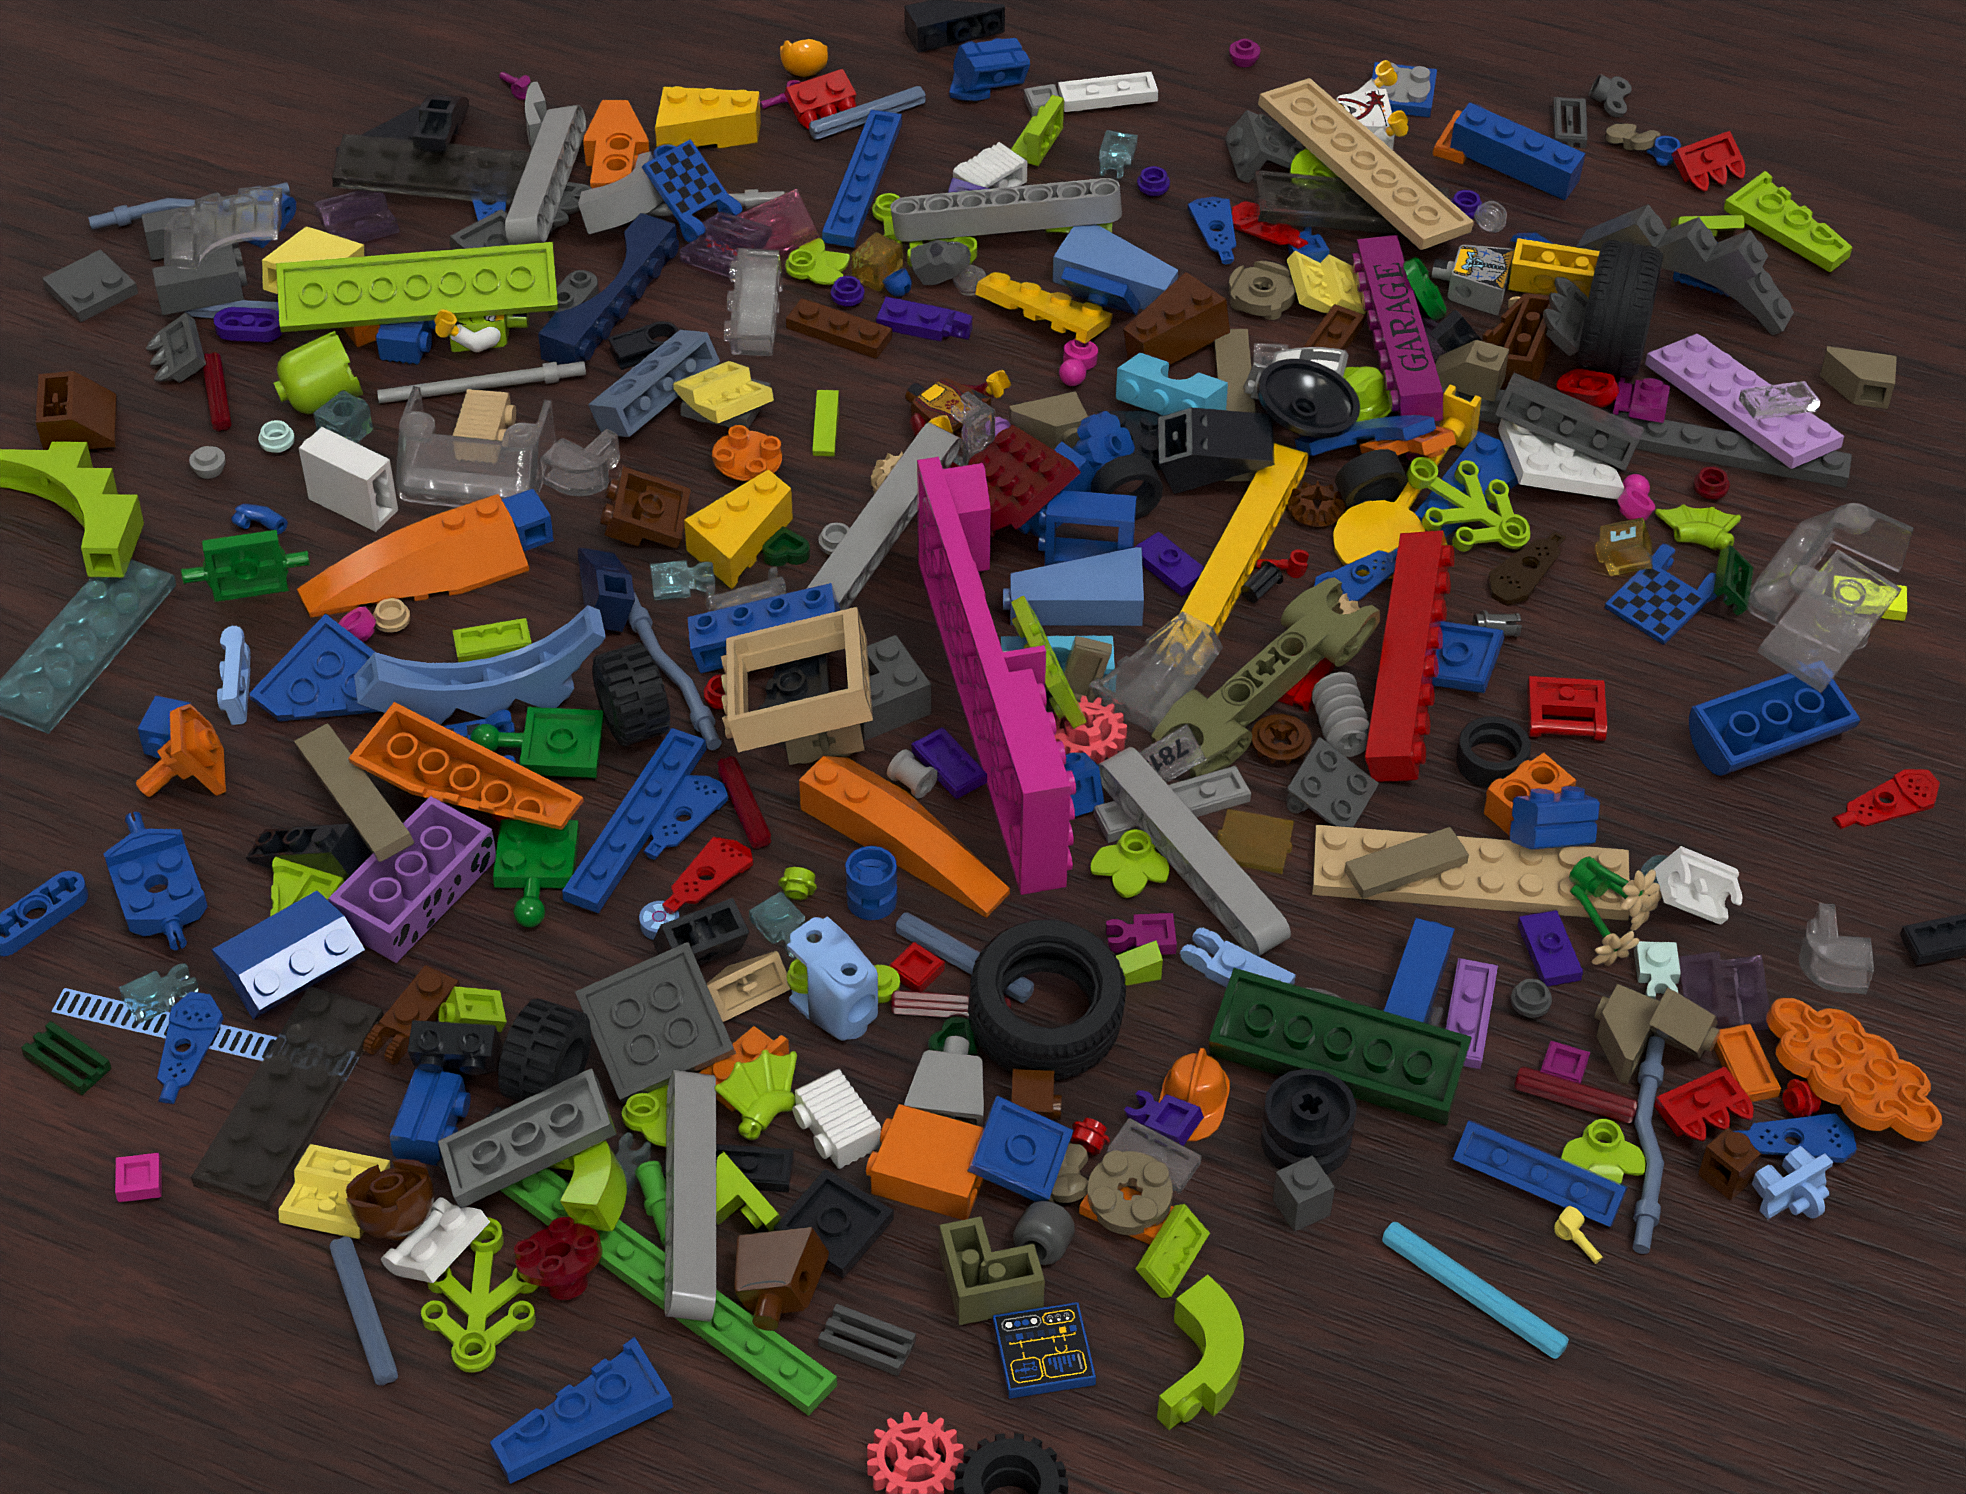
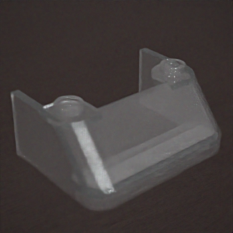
M413 386L399 423L395 482L398 496L402 500L413 503L460 507L499 494L501 499H505L530 489H534L539 496L556 444L551 400H544L537 424L517 423L505 431L502 441L435 434V420L431 415L424 413L420 387Z
M1848 503L1803 520L1796 526L1751 586L1747 610L1752 615L1840 655L1845 645L1854 610L1822 596L1826 590L1827 580L1814 567L1831 544L1834 543L1899 572L1902 568L1914 527L1859 503Z

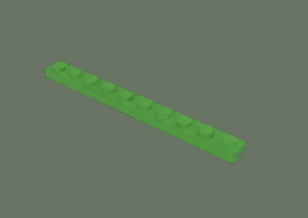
M548 1168L500 1190L548 1226L554 1219L569 1217L560 1202L569 1183ZM618 1220L613 1232L595 1230L600 1237L603 1247L602 1256L598 1263L664 1310L665 1252L621 1220ZM716 1290L715 1308L710 1322L675 1318L808 1416L837 1387L836 1375L775 1331L757 1328L752 1322L753 1316L718 1290Z

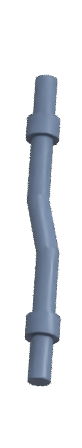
M285 182L261 188L260 185L247 188L248 192L211 201L165 198L128 208L127 205L114 207V211L91 216L88 219L91 230L115 224L121 227L132 224L131 220L142 218V214L222 200L224 211L241 206L253 205L266 189H273L285 195H290L288 183Z
M634 592L635 602L628 617L632 630L639 634L644 647L651 654L655 664L681 689L691 711L690 720L694 729L701 733L703 739H706L707 748L709 750L718 749L722 742L714 727L716 721L710 708L704 706L693 680L661 649L651 628L653 621L648 610L641 606Z
M1655 1036L1650 1037L1648 1040L1645 1061L1640 1064L1637 1078L1640 1084L1634 1124L1647 1163L1641 1200L1636 1202L1633 1220L1636 1223L1633 1250L1639 1254L1649 1253L1653 1228L1658 1225L1661 1213L1658 1198L1664 1161L1651 1121L1657 1088L1663 1082L1664 1067L1661 1065L1665 1041Z

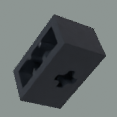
M731 898L661 924L653 944L659 955L688 942L700 966L740 951L750 932L734 899Z

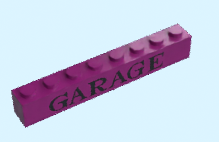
M1397 235L1357 239V253H1352L1353 273H1357L1358 291L1362 292L1363 310L1367 311L1369 331H1373L1374 350H1378L1380 371L1384 370L1385 390L1389 391L1391 411H1397L1398 416L1422 415L1434 417V421L1443 420V390L1414 291L1404 270L1403 263L1405 261Z

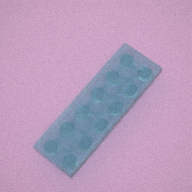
M131 559L124 577H91L0 680V715L49 734L175 588L176 581L174 575Z

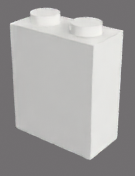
M323 427L317 430L310 438H307L299 447L309 500L375 532L398 511L390 459Z

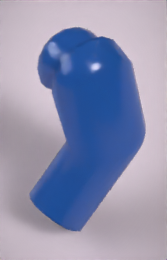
M244 503L235 508L236 512L231 517L232 522L243 529L249 528L251 521L254 520L269 530H277V534L284 532L288 524L287 519L266 506Z

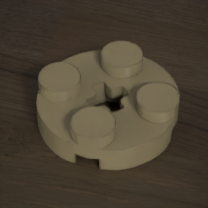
M1257 261L1254 262V267L1246 269L1242 265L1236 268L1230 276L1228 292L1230 305L1237 311L1263 316L1268 320H1276L1295 301L1296 290L1293 280L1290 278V271L1277 263ZM1262 287L1268 288L1267 290H1260Z
M1110 1151L1104 1156L1103 1161L1094 1168L1088 1181L1087 1192L1090 1209L1092 1208V1211L1097 1215V1220L1100 1224L1112 1232L1122 1235L1144 1233V1228L1151 1227L1155 1223L1156 1226L1159 1225L1170 1212L1173 1200V1186L1169 1177L1168 1167L1150 1155L1135 1151ZM1135 1186L1142 1194L1133 1195L1131 1200H1125L1124 1194L1120 1190L1123 1187Z

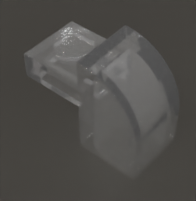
M606 428L585 449L561 438L540 458L543 484L570 496H588L603 491L609 483L608 470L613 469L620 460L618 434Z
M1819 903L1815 918L1808 919L1806 935L1798 957L1803 972L1811 981L1827 990L1841 993L1866 994L1874 973L1871 938L1838 936L1835 904Z

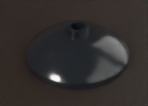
M1283 359L1276 361L1264 369L1257 384L1259 400L1269 416L1283 428L1304 437L1322 439L1340 436L1348 432L1355 425L1360 413L1358 396L1349 382L1334 370L1310 360Z

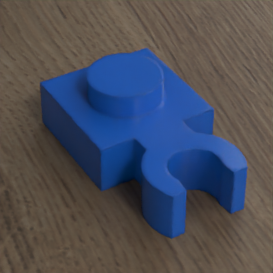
M1304 224L1303 232H1300V238L1306 240L1308 244L1299 249L1288 244L1290 255L1297 251L1319 263L1330 254V250L1321 235H1312V228L1308 224Z

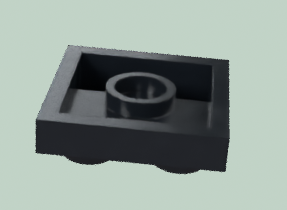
M412 1020L408 1054L414 1067L431 1073L459 1069L461 1072L469 1075L489 1074L492 1071L499 1070L503 1044L495 1025Z

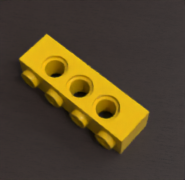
M1517 238L1508 290L1549 296L1551 293H1557L1555 278L1564 277L1573 282L1589 298L1600 251Z

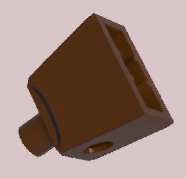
M812 1227L738 1235L734 1289L749 1313L754 1315L752 1322L757 1328L766 1331L775 1330L778 1328L781 1313L800 1312L809 1307L829 1256V1251Z

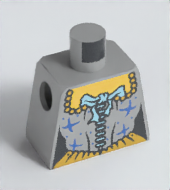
M1463 244L1459 247L1455 262L1439 258L1435 259L1432 278L1450 281L1448 298L1451 301L1499 315L1511 274L1515 249Z

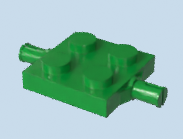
M277 530L203 540L202 546L205 557L203 566L181 569L184 585L206 581L213 591L215 602L289 591L287 581L288 568L310 566L308 550L285 554V551L280 546Z

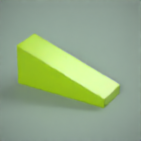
M817 390L813 456H835L839 419V390Z
M1156 940L1116 955L1124 972L1126 986L1161 980L1163 959Z

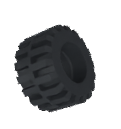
M640 642L596 655L593 658L592 665L596 695L601 710H604L606 724L619 744L625 747L668 733L670 727L669 703L660 673L649 651Z
M540 998L533 999L525 1005L510 1027L502 1048L498 1073L501 1094L506 1098L521 1102L584 1072L591 1045V1023L588 1015Z
M1005 1433L995 1435L994 1442L989 1443L984 1438L977 1442V1451L969 1448L963 1455V1463H958L955 1471L954 1494H990L992 1491L1004 1486L1020 1487L1030 1494H1068V1478H1065L1066 1469L1063 1462H1056L1057 1453L1051 1447L1043 1450L1041 1440L1033 1437L1028 1442L1024 1440V1434L1014 1433V1439H1006Z

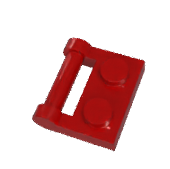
M1529 676L1527 684L1529 737H1541V734L1589 736L1593 737V741L1606 740L1607 713L1604 680ZM1542 715L1591 717L1593 722L1542 719Z

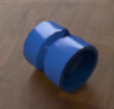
M877 846L861 847L853 851L845 864L848 908L852 914L861 919L870 921L882 919L894 911L898 901L896 859L891 852Z

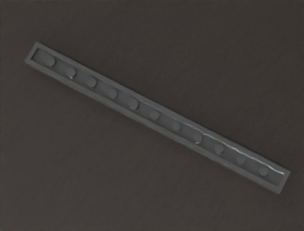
M1442 387L1443 394L1447 388ZM1505 390L1499 391L1494 402L1481 399L1480 421L1500 424L1501 417L1496 416L1495 413ZM1458 391L1455 392V396L1469 402L1474 398L1472 395ZM1599 408L1603 411L1613 414V410ZM1618 412V415H1615L1644 428L1636 447L1637 450L1843 488L1847 486L1852 454L1834 450L1791 469L1740 433L1669 420L1659 423L1629 417V413Z

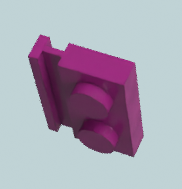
M1620 377L1618 385L1620 392L1615 400L1613 414L1618 415L1619 410L1629 412V417L1664 423L1670 386L1663 385L1662 381L1652 378H1646L1643 381L1635 380V384L1624 383L1625 378Z

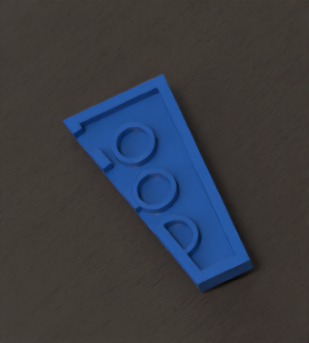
M1478 431L1472 442L1468 444L1442 478L1443 481L1468 496L1465 485L1455 479L1454 473L1460 462L1469 460L1474 462L1479 469L1477 476L1484 497L1485 490L1492 480H1502L1510 489L1519 483L1503 441ZM1462 470L1466 475H1471L1468 471ZM1493 489L1496 494L1500 493V491ZM1432 491L1415 514L1422 522V518L1429 508L1436 507L1443 510L1459 507ZM1485 497V500H1486V503H1487V506H1488V505L1491 504V502H1489V501L1486 499V497ZM1429 517L1430 520L1438 523L1437 519ZM1464 523L1445 524L1441 530L1444 531L1446 537Z
M635 1337L622 1345L624 1351L611 1361L604 1358L591 1368L592 1374L578 1385L573 1387L569 1384L556 1393V1400L545 1409L535 1408L490 1441L492 1452L510 1484L673 1408L670 1393Z

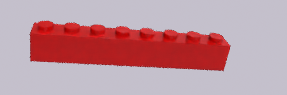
M1443 530L1400 533L1365 753V760L1370 775L1377 782L1418 780L1420 764H1425L1426 762L1424 735L1430 734L1428 706H1433L1435 700L1432 679L1433 677H1438L1439 673L1436 651L1437 649H1442L1443 645L1440 624L1441 621H1446L1447 617L1444 596L1450 593L1451 581L1448 569L1454 566L1455 561L1454 548L1452 545H1447Z

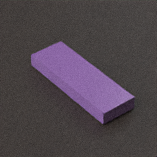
M1458 958L1446 1029L1472 1037L1464 1066L1481 1069L1498 965Z

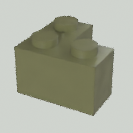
M981 1216L939 1225V1254L959 1325L992 1319L993 1315L1044 1307L1045 1279L1034 1244L991 1252Z

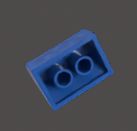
M318 891L313 892L211 950L253 1020L357 961L365 951L345 916Z

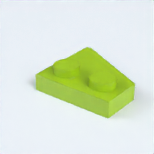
M275 857L272 861L274 878L273 885L271 886V900L273 906L270 916L315 891L321 893L328 900L344 883L343 877Z

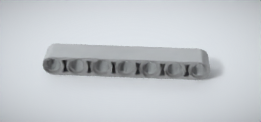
M580 105L548 109L546 111L505 221L506 236L510 245L546 242L586 132V118Z
M1111 178L909 196L895 200L890 207L895 237L904 242L1114 222L1122 216L1119 182Z
M928 422L925 424L807 589L832 583L840 610L848 609L917 513V460L939 457L942 468L948 469L959 452L961 438Z
M1128 747L1097 764L1103 788L1135 825L1151 837L1155 848L1167 859L1169 864L1245 950L1261 956L1290 938V927L1282 913L1135 748Z
M672 1070L667 1090L664 1310L666 1317L710 1322L716 1302V1091L714 1089L716 1077L715 1075Z

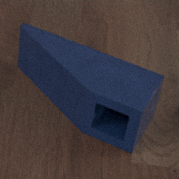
M579 548L577 552L584 608L588 605L600 610L604 630L623 632L635 602L632 575L614 553Z

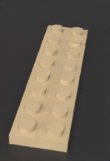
M1311 78L1260 94L1258 105L1420 250L1471 233L1474 224L1471 218Z
M1316 825L1312 895L1362 899L1344 871L1345 863L1427 834ZM1457 836L1469 854L1467 864L1365 899L1527 913H1543L1557 910L1559 915L1589 917L1581 902L1570 893V890L1575 886L1569 880L1571 870L1581 859L1590 856L1603 867L1630 881L1629 850L1587 846L1531 850L1513 843L1512 840ZM1610 888L1600 897L1587 896L1601 919L1628 921L1630 909L1626 911L1620 909L1625 899Z

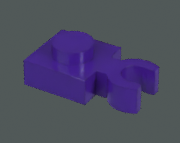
M1138 1090L1136 1093L1139 1104L1144 1107L1133 1109L1126 1106L1124 1109L1128 1121L1134 1125H1144L1147 1135L1180 1148L1184 1146L1204 1118L1199 1106L1167 1094L1159 1103L1154 1101L1153 1096L1144 1090Z

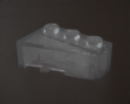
M738 248L737 261H731L730 281L735 282L734 291H728L727 311H732L731 321L725 320L724 341H730L732 355L773 356L777 330L776 313H779L780 310L778 293L783 291L779 250Z
M1183 611L1146 639L1147 644L1130 658L1126 655L1117 662L1119 666L1103 679L1096 678L1089 684L1096 698H1102L1101 705L1107 706L1113 703L1115 705V713H1123L1124 718L1151 733L1155 731L1172 705L1187 692L1195 688L1223 649L1212 626Z

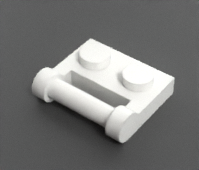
M439 1197L433 1203L431 1214L421 1227L409 1234L396 1249L390 1248L381 1258V1261L394 1275L434 1283L490 1221L481 1209L460 1208L458 1205H452L446 1199Z

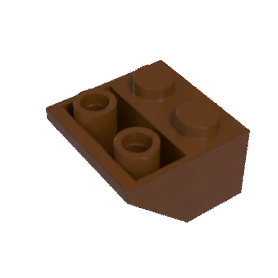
M75 371L38 374L35 423L43 450H49L51 442H87L88 449L116 447V393Z

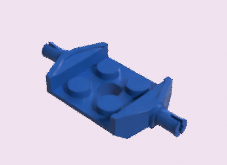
M133 812L135 821H133L131 813H129L125 817V822L130 834L103 853L129 931L143 937L163 932L164 935H167L169 946L172 950H178L176 940L179 941L182 949L187 944L182 931L183 926L200 919L208 905L187 851L181 829H146L141 813ZM163 884L167 886L161 892H149V889L155 885Z

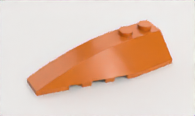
M499 494L433 515L399 529L330 566L297 588V592L310 618L323 616L324 614L331 615L350 612L359 608L361 604H378L380 601L388 598L400 599L414 596L415 601L429 599L428 594L449 591V596L463 594L529 571V565L513 519Z
M393 702L348 758L349 762L412 795L425 798L432 796L441 802L559 830L565 827L584 802L582 796L396 702Z
M822 756L799 779L800 808L802 811L864 847L877 846L886 849L895 857L898 867L980 915L988 918L1010 894V888L910 793L847 757Z

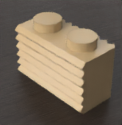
M467 389L461 413H459L458 422L453 433L455 455L459 461L462 459L468 461L470 459L473 462L478 460L480 463L482 461L489 463L491 461L495 464L498 462L501 450H507L509 444V431L507 428L508 426H514L516 421V406L511 405L509 393Z

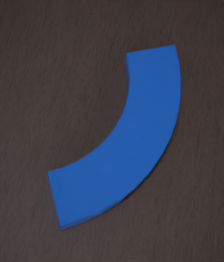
M1391 416L1356 422L1348 432L1336 437L1317 439L1303 436L1294 440L1297 450L1315 456L1337 448L1354 445L1361 438L1375 437L1376 441H1408L1433 432L1436 426L1434 417Z

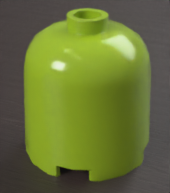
M335 331L287 352L278 361L277 374L279 381L273 383L281 402L289 400L292 407L300 413H316L363 395L357 377L353 376L348 365L350 360Z

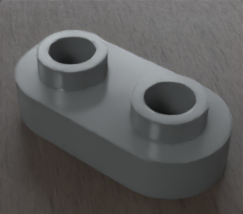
M577 270L570 273L557 287L558 310L548 311L550 319L555 313L573 308L596 296L599 293L596 275L585 270Z

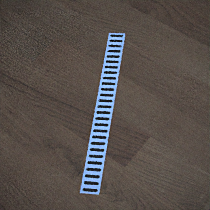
M67 988L63 989L51 1011L165 1039L170 1012ZM222 1024L208 1048L340 1080H346L356 1058V1055Z

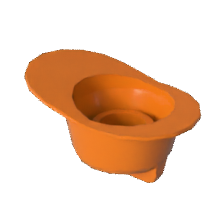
M1200 1048L1197 1053L1183 1055L1175 1061L1165 1076L1159 1103L1167 1094L1199 1106L1204 1118L1187 1140L1199 1141L1208 1138L1218 1130L1226 1108L1230 1091V1080L1220 1064L1214 1058L1207 1055L1206 1049Z

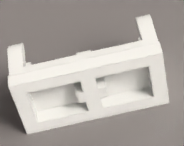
M1682 846L1654 868L1663 901L1671 906L1721 925L1728 920V909L1725 907L1726 898L1731 895L1733 904L1740 906L1742 903V892L1737 880L1739 876L1738 869Z

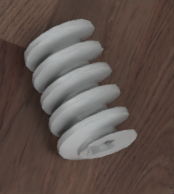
M1346 672L1332 673L1323 677L1315 684L1311 698L1315 705V711L1318 715V721L1322 727L1325 741L1345 757L1358 755L1366 750L1370 723L1367 720V713L1363 709L1364 703L1360 698L1357 681L1352 674Z

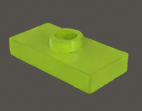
M1742 215L1682 216L1671 221V228L1700 217L1705 226L1711 230L1714 237H1718V231H1737L1744 228V216Z
M526 618L452 630L458 663L492 658L532 644Z
M1185 1204L1175 1205L1137 1265V1272L1160 1298L1172 1297L1210 1232Z

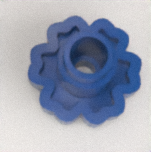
M1107 411L1082 419L1081 425L1077 428L1080 440L1072 448L1088 460L1095 474L1105 463L1120 456L1130 455L1135 450L1128 429L1120 427L1118 417Z

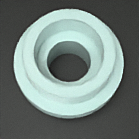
M274 420L262 426L258 440L261 448L265 451L279 453L290 448L294 443L295 437L293 430L285 422Z

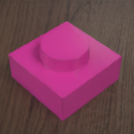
M159 1153L116 1158L115 1194L118 1202L162 1197V1161Z

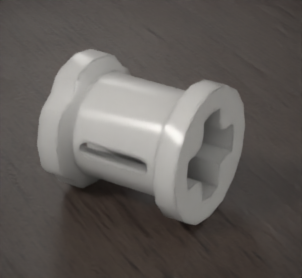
M907 749L900 751L887 768V777L893 781L899 780L910 788L911 794L918 799L931 791L938 778L936 769L931 766L925 767L914 759V754Z

